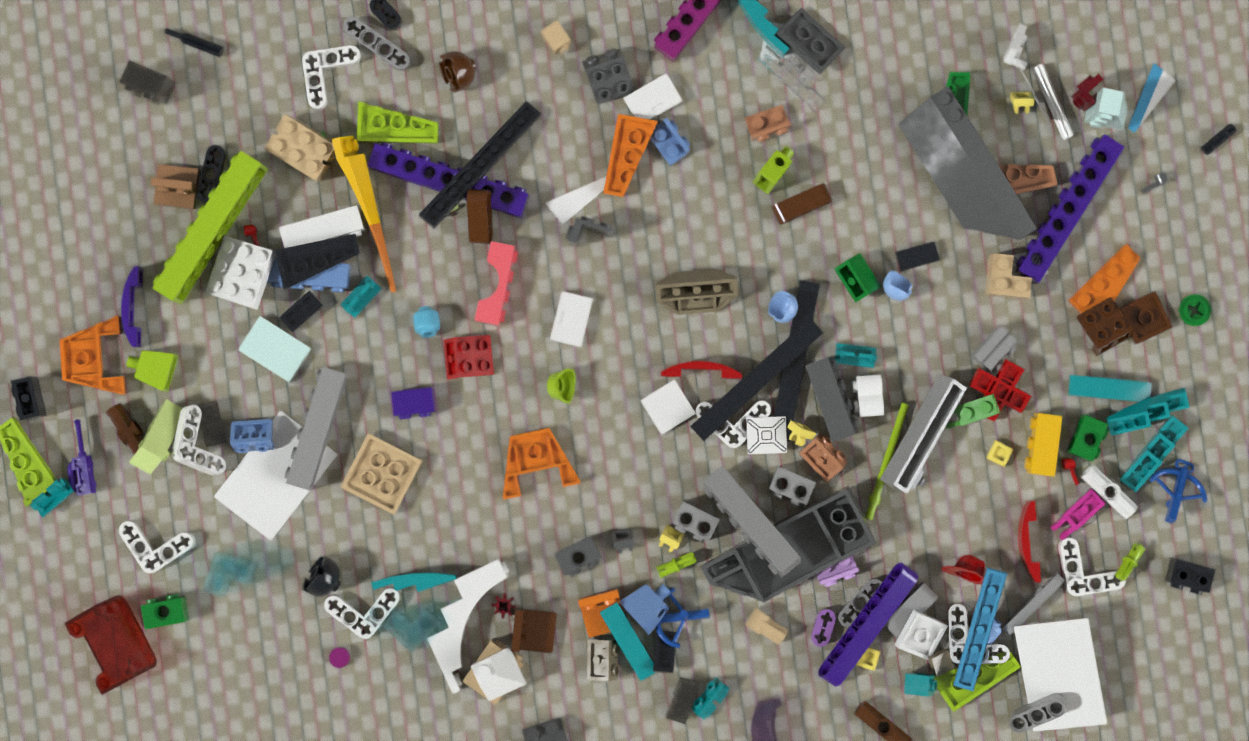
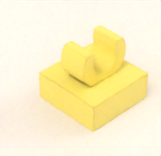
M1031 91L1011 92L1010 100L1015 114H1018V109L1021 106L1025 107L1024 111L1026 114L1030 111L1029 106H1034L1035 98Z
M790 421L787 427L793 431L790 434L789 440L795 441V444L799 446L805 444L806 438L813 440L816 432L805 424Z
M667 524L659 538V546L662 547L665 543L670 546L669 552H672L674 549L677 550L684 533Z

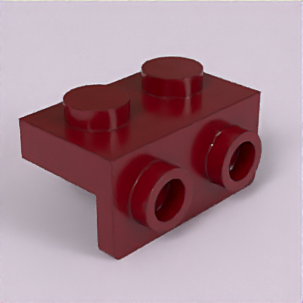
M1099 73L1095 77L1088 76L1076 86L1079 90L1071 97L1073 104L1078 109L1085 111L1096 102L1088 92L1104 80Z

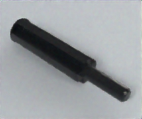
M166 28L164 31L165 34L180 39L183 44L219 58L223 54L224 46L186 32L182 34Z

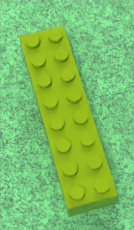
M241 150L232 157L230 168L221 174L219 178L221 182L217 188L214 187L208 195L210 199L206 205L200 207L197 212V219L187 227V235L184 239L179 240L175 247L176 252L166 260L164 264L165 269L153 281L154 286L152 289L173 302L183 304L219 248L224 236L228 234L269 170Z

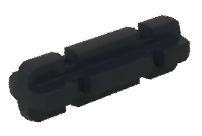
M1228 124L1201 146V151L1205 155H1209L1214 149L1229 139L1230 136L1235 134L1237 129L1233 124Z

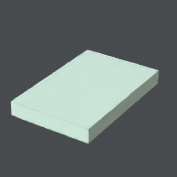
M259 316L238 350L281 378L291 382L312 348Z

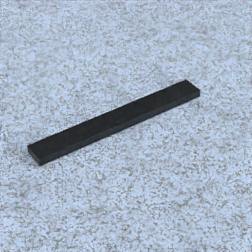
M525 101L419 213V217L435 229L467 195L468 190L473 189L541 117V113Z
M803 280L799 281L796 296L798 310L792 319L789 336L809 318L813 320L820 284ZM808 348L785 367L781 374L773 417L786 416L787 442H790L789 437L792 432L787 427L790 421H794Z
M809 318L690 427L702 441H705L824 332Z

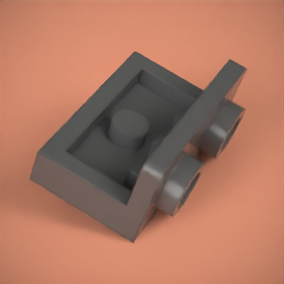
M561 717L522 729L525 741H568Z

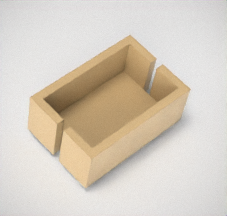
M284 114L275 129L278 131V134H272L264 149L315 181H322L330 167L328 163H323V161L333 162L336 157L332 140L295 117Z

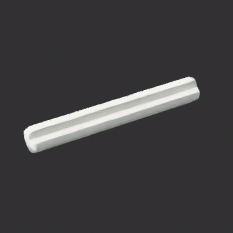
M1039 64L1033 68V72L1063 140H1066L1073 136L1072 129L1044 65Z

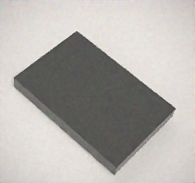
M802 8L775 34L777 38L819 75L846 48Z

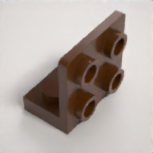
M1111 297L1079 314L1076 318L1093 342L1092 351L1096 357L1127 340L1133 333L1132 326Z
M517 608L515 610L511 651L519 652L520 650L552 653L557 613Z

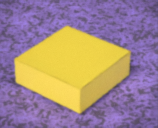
M994 440L986 459L1005 467L1014 449Z
M868 647L856 665L875 671L880 651Z

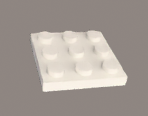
M224 236L205 293L257 310L276 257L275 251Z

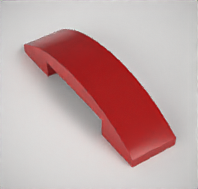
M708 361L684 362L671 366L660 373V377H681V369L721 371V379H742V374L731 367Z
M1027 500L1018 524V548L1022 564L1028 576L1033 582L1039 583L1041 582L1040 562L1031 561L1029 522L1037 521L1035 501Z

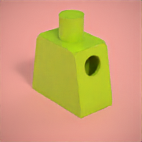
M787 146L781 152L776 150L758 172L752 183L766 194H769L792 164L791 157L794 155V151Z
M142 350L140 358L130 355L126 366L136 369L134 378L161 391L168 392L179 355Z

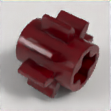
M506 593L503 594V598L496 595L495 598L498 602L491 604V606L496 607L494 615L499 612L502 614V619H504L506 613L512 616L511 608L517 607V605L511 602L514 597L509 599ZM500 601L503 603L507 601L509 603L507 606L509 610H501L499 608L501 606Z

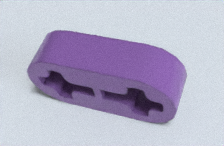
M821 609L816 616L811 640L818 647L826 646L831 638L836 616L830 609ZM829 612V616L832 619L827 621L824 627L822 626L824 620L821 618V615ZM821 629H824L823 636H825L826 639L821 640V642L818 643V639L815 638V635H819Z

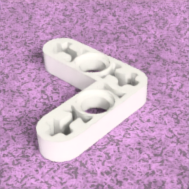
M349 45L310 51L304 54L302 64L309 105L313 109L322 110L327 105L323 70L351 66L360 62L361 53L357 47ZM351 50L354 54H357L354 56V60H350L349 57H343L344 62H341L339 52H342L343 56L349 55ZM334 53L337 55L335 63L330 64L327 62L326 57L328 54ZM310 57L317 60V62H314V69H319V72L312 71L311 65L307 63ZM312 76L320 77L319 85L311 86L309 83ZM311 90L318 91V96L320 99H323V101H320V105L317 106L313 102V100H316L315 92L311 93Z
M758 401L734 426L727 420L724 429L721 431L716 430L714 433L728 447L737 448L747 439V430L742 427L743 420L754 418L749 413L752 411L753 415L758 412V405H765L767 407L765 409L767 413L765 415L760 414L758 417H768L771 413V407L765 401ZM701 402L697 405L695 412L698 418L701 417L699 414L701 412L700 406L711 408L712 405L710 403ZM728 426L732 428L729 431L731 435L737 434L739 436L737 444H730V438L727 435L724 438L721 436L728 429Z
M189 405L182 408L171 454L173 459L209 475L222 474L226 469L225 460L218 455L195 447L202 417L201 409L197 405ZM185 428L190 432L188 439L183 434ZM180 449H182V452H183V453H185V454H190V455L182 456V453L180 452ZM197 454L201 455L202 457V463L200 465L196 462Z
M126 521L119 527L120 536L146 573L159 571L195 545V537L189 532H183L154 550L136 522ZM126 526H133L132 534L134 537L139 535L140 538L130 542V539H133L131 534H125ZM182 537L190 539L188 547L187 545H182L177 549L173 544L174 541L176 545L183 541ZM139 541L145 544V551L142 553L137 552L135 549V545ZM166 547L173 549L174 554L170 559L165 558L163 555V550ZM158 556L164 562L163 564L161 561L156 562L154 569L147 567L149 564L148 559L152 561L157 559Z
M1065 538L1059 542L1058 549L1065 588L1070 595L1082 596L1118 590L1125 585L1126 580L1118 581L1117 585L1105 582V579H1113L1117 571L1084 575L1077 541L1073 538ZM1067 541L1069 544H1073V548H1070V553L1075 555L1076 558L1069 557L1065 559V555L1069 556L1068 550L1064 549ZM1070 561H1075L1077 569L1071 573L1067 570V564ZM1093 578H1098L1101 582L1098 589H1093L1090 585ZM1075 581L1076 584H1085L1086 588H1077V592H1075V590L1071 589V586L1074 585Z
M395 588L384 590L365 616L337 595L328 597L324 602V607L329 614L363 639H368L375 634L400 601L401 595L399 591H395ZM394 592V598L396 600H391L387 604V606L390 607V609L388 610L385 605L380 604L379 602L380 600H382V602L384 603L388 598L386 593L390 594ZM330 600H337V605L341 609L344 607V605L347 607L344 611H342L340 616L337 614L340 612V610H338L337 608H330ZM377 607L382 608L384 611V616L381 619L373 616V610ZM348 611H352L356 616L355 621L352 623L347 622L344 618L345 613ZM360 618L363 619L360 622L363 626L370 625V634H363V628L359 625L357 628L353 627Z
M954 604L948 610L949 654L951 660L959 664L960 660H957L953 653L957 652L958 648L963 652L968 634L967 611L963 605ZM956 608L963 612V615L959 617V622L963 621L964 626L959 624L952 626V622H956V616L952 615ZM955 628L963 630L964 637L957 640L953 637L952 632ZM1001 644L987 645L982 664L1006 662L1010 657L1009 649ZM988 648H992L991 652H997L998 648H1002V652H1005L1006 656H1003L1002 660H999L998 656H991L992 660H988Z

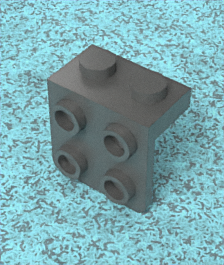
M612 48L605 51L602 55H592L587 57L585 61H582L597 104H603L634 92L630 74L620 49Z
M581 216V219H575L574 226H569L566 239L569 240L570 246L577 248L582 229L614 238L615 230L612 229V225L603 222L598 225L592 222L593 219Z

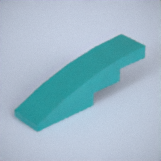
M737 0L756 32L777 54L784 58L789 51V47L775 37L779 29L765 18L768 10L756 0Z
M1070 375L1068 395L1140 402L1151 398L1152 383Z
M1181 388L1142 400L1107 417L1111 436L1152 427V421L1170 418V412L1190 408L1186 389Z
M1172 414L1130 464L1120 478V481L1134 492H1137L1163 463L1162 460L1176 446L1175 443L1189 429L1188 426Z
M414 572L386 577L373 581L371 584L373 590L393 584L395 591L415 585L417 592L455 580L458 577L457 574Z
M618 602L600 611L602 618L640 681L656 673L653 672L654 662Z

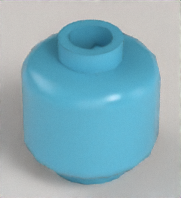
M429 306L420 307L419 311L414 313L413 323L415 332L423 338L435 336L440 330L439 313Z

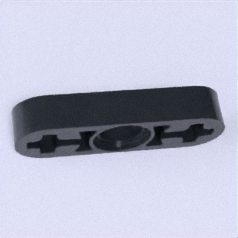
M212 145L206 151L197 188V197L204 203H207L210 199L208 196L205 199V196L202 195V192L206 191L208 187L207 184H204V181L214 184V187L217 188L220 183L219 178L223 172L226 152L219 145ZM216 150L221 154L215 161L216 164H219V167L209 164V162H214V157L211 154L216 152ZM213 168L217 171V176L210 180L206 177V172ZM209 185V191L211 192L214 187Z

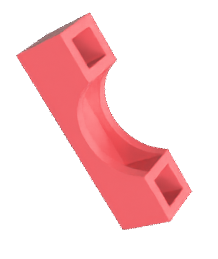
M493 241L490 243L487 262L497 270L499 284L493 295L478 301L475 315L476 322L500 326V322L504 323L506 311L503 310L504 303H508L510 291H507L508 283L513 282L514 271H511L512 264L516 263L518 258V251H515L516 247L513 245Z

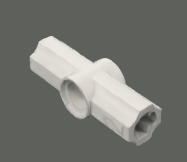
M1094 464L1088 467L1081 475V478L1098 493L1100 498L1111 505L1124 519L1130 517L1138 508L1120 490V487L1107 478ZM1108 486L1113 489L1111 497H1107L1105 493Z

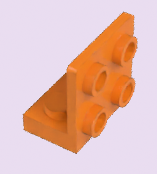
M618 588L578 598L589 638L611 632L600 611L618 602L623 611V607L619 603L621 599Z

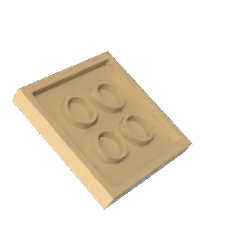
M368 433L340 488L395 515L423 460Z

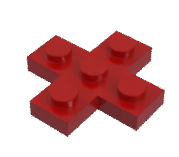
M1007 359L1003 362L996 376L978 367L968 384L970 387L985 394L984 397L994 394L1000 412L1004 405L1022 413L1032 397L1025 391L1015 387L1025 369ZM999 414L987 418L995 422Z

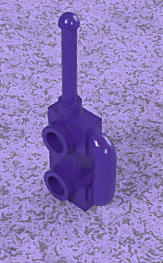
M76 419L74 423L79 453L78 457L71 458L72 462L68 465L67 471L70 486L77 493V496L96 493L97 484L93 476V461L91 456H87L84 451L81 421Z

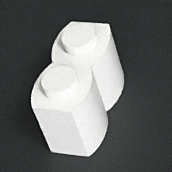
M881 375L855 376V381L851 382L852 393H856V401H853L854 413H857L858 417L884 415Z

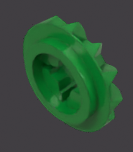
M1198 294L1186 296L1180 302L1178 308L1180 319L1185 324L1193 327L1203 325L1211 315L1209 301ZM1196 305H1198L1197 311L1199 312V314H1194L1193 316H1191L1192 311L1189 309V307H1195Z

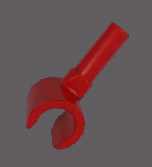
M245 225V236H252L254 245L260 246L257 239L256 226Z
M1071 458L1062 459L1063 470L1070 469L1075 485L1080 484L1075 471V461Z

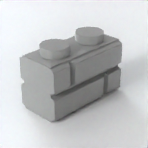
M999 325L972 353L971 358L979 363L987 372L997 371L1002 366L1003 361L1001 360L1006 354L1010 356L1017 349L1015 344L1018 340Z

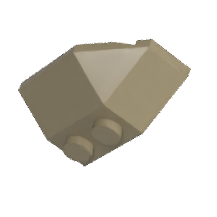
M717 269L673 272L656 283L657 303L677 315L718 312L732 299L738 297L737 276Z

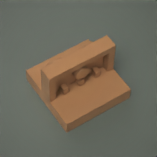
M158 164L157 178L151 177L150 184L155 188L153 204L195 210L200 170Z

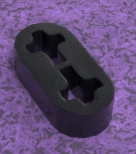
M386 0L370 1V10L388 30L396 31L401 27L402 19ZM383 2L382 7L385 12L382 13L380 9L375 10V3L381 4ZM389 14L392 18L397 17V24L391 23L388 25L389 20L386 16Z

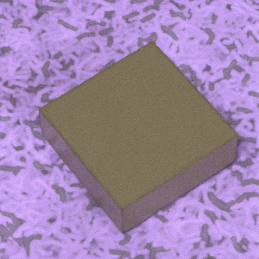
M943 649L928 657L933 674L936 677L954 669L947 649Z

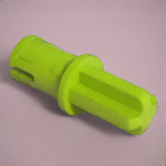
M1134 543L1127 556L1122 558L1123 562L1115 573V577L1120 581H1125L1133 568L1138 566L1137 562L1146 551L1142 545Z
M690 552L676 559L673 557L671 561L656 566V569L659 571L660 578H663L676 571L679 573L681 569L695 564L697 559L694 553Z

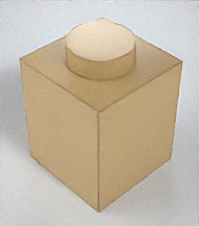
M557 20L540 31L541 36L554 55L557 53L563 54L570 48L571 39Z

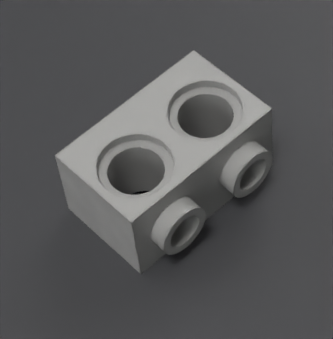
M777 467L768 489L772 490L771 495L780 499L786 496L790 498V503L801 507L802 504L807 505L816 482ZM779 478H784L787 481L786 488L782 490L776 485ZM798 486H803L806 490L803 497H797L795 494V489Z
M683 501L672 523L676 525L674 529L684 534L686 531L694 534V539L704 543L705 540L710 541L720 519ZM683 513L691 514L692 520L689 524H683L680 521ZM701 522L709 523L710 529L707 533L699 531L698 527Z

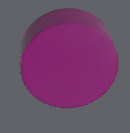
M337 647L331 651L329 661L332 666L343 668L350 661V653L346 648Z

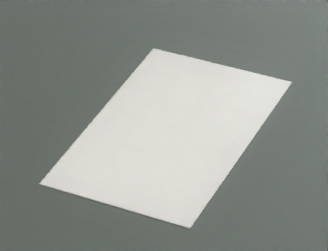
M281 410L273 419L272 441L274 443V450L248 452L214 495L218 501L270 541L310 491L286 483L285 473L288 466L291 467L293 459H291L293 448L298 446L299 440L297 435L299 429L303 427ZM328 446L325 448L315 483L338 455Z
M1088 618L1014 626L1028 704L1055 693L1063 695L1066 699L1065 713L1059 718L1034 727L1033 732L1107 724ZM1057 702L1051 704L1052 707L1057 709L1062 707ZM1039 710L1033 711V714L1036 716L1043 715Z

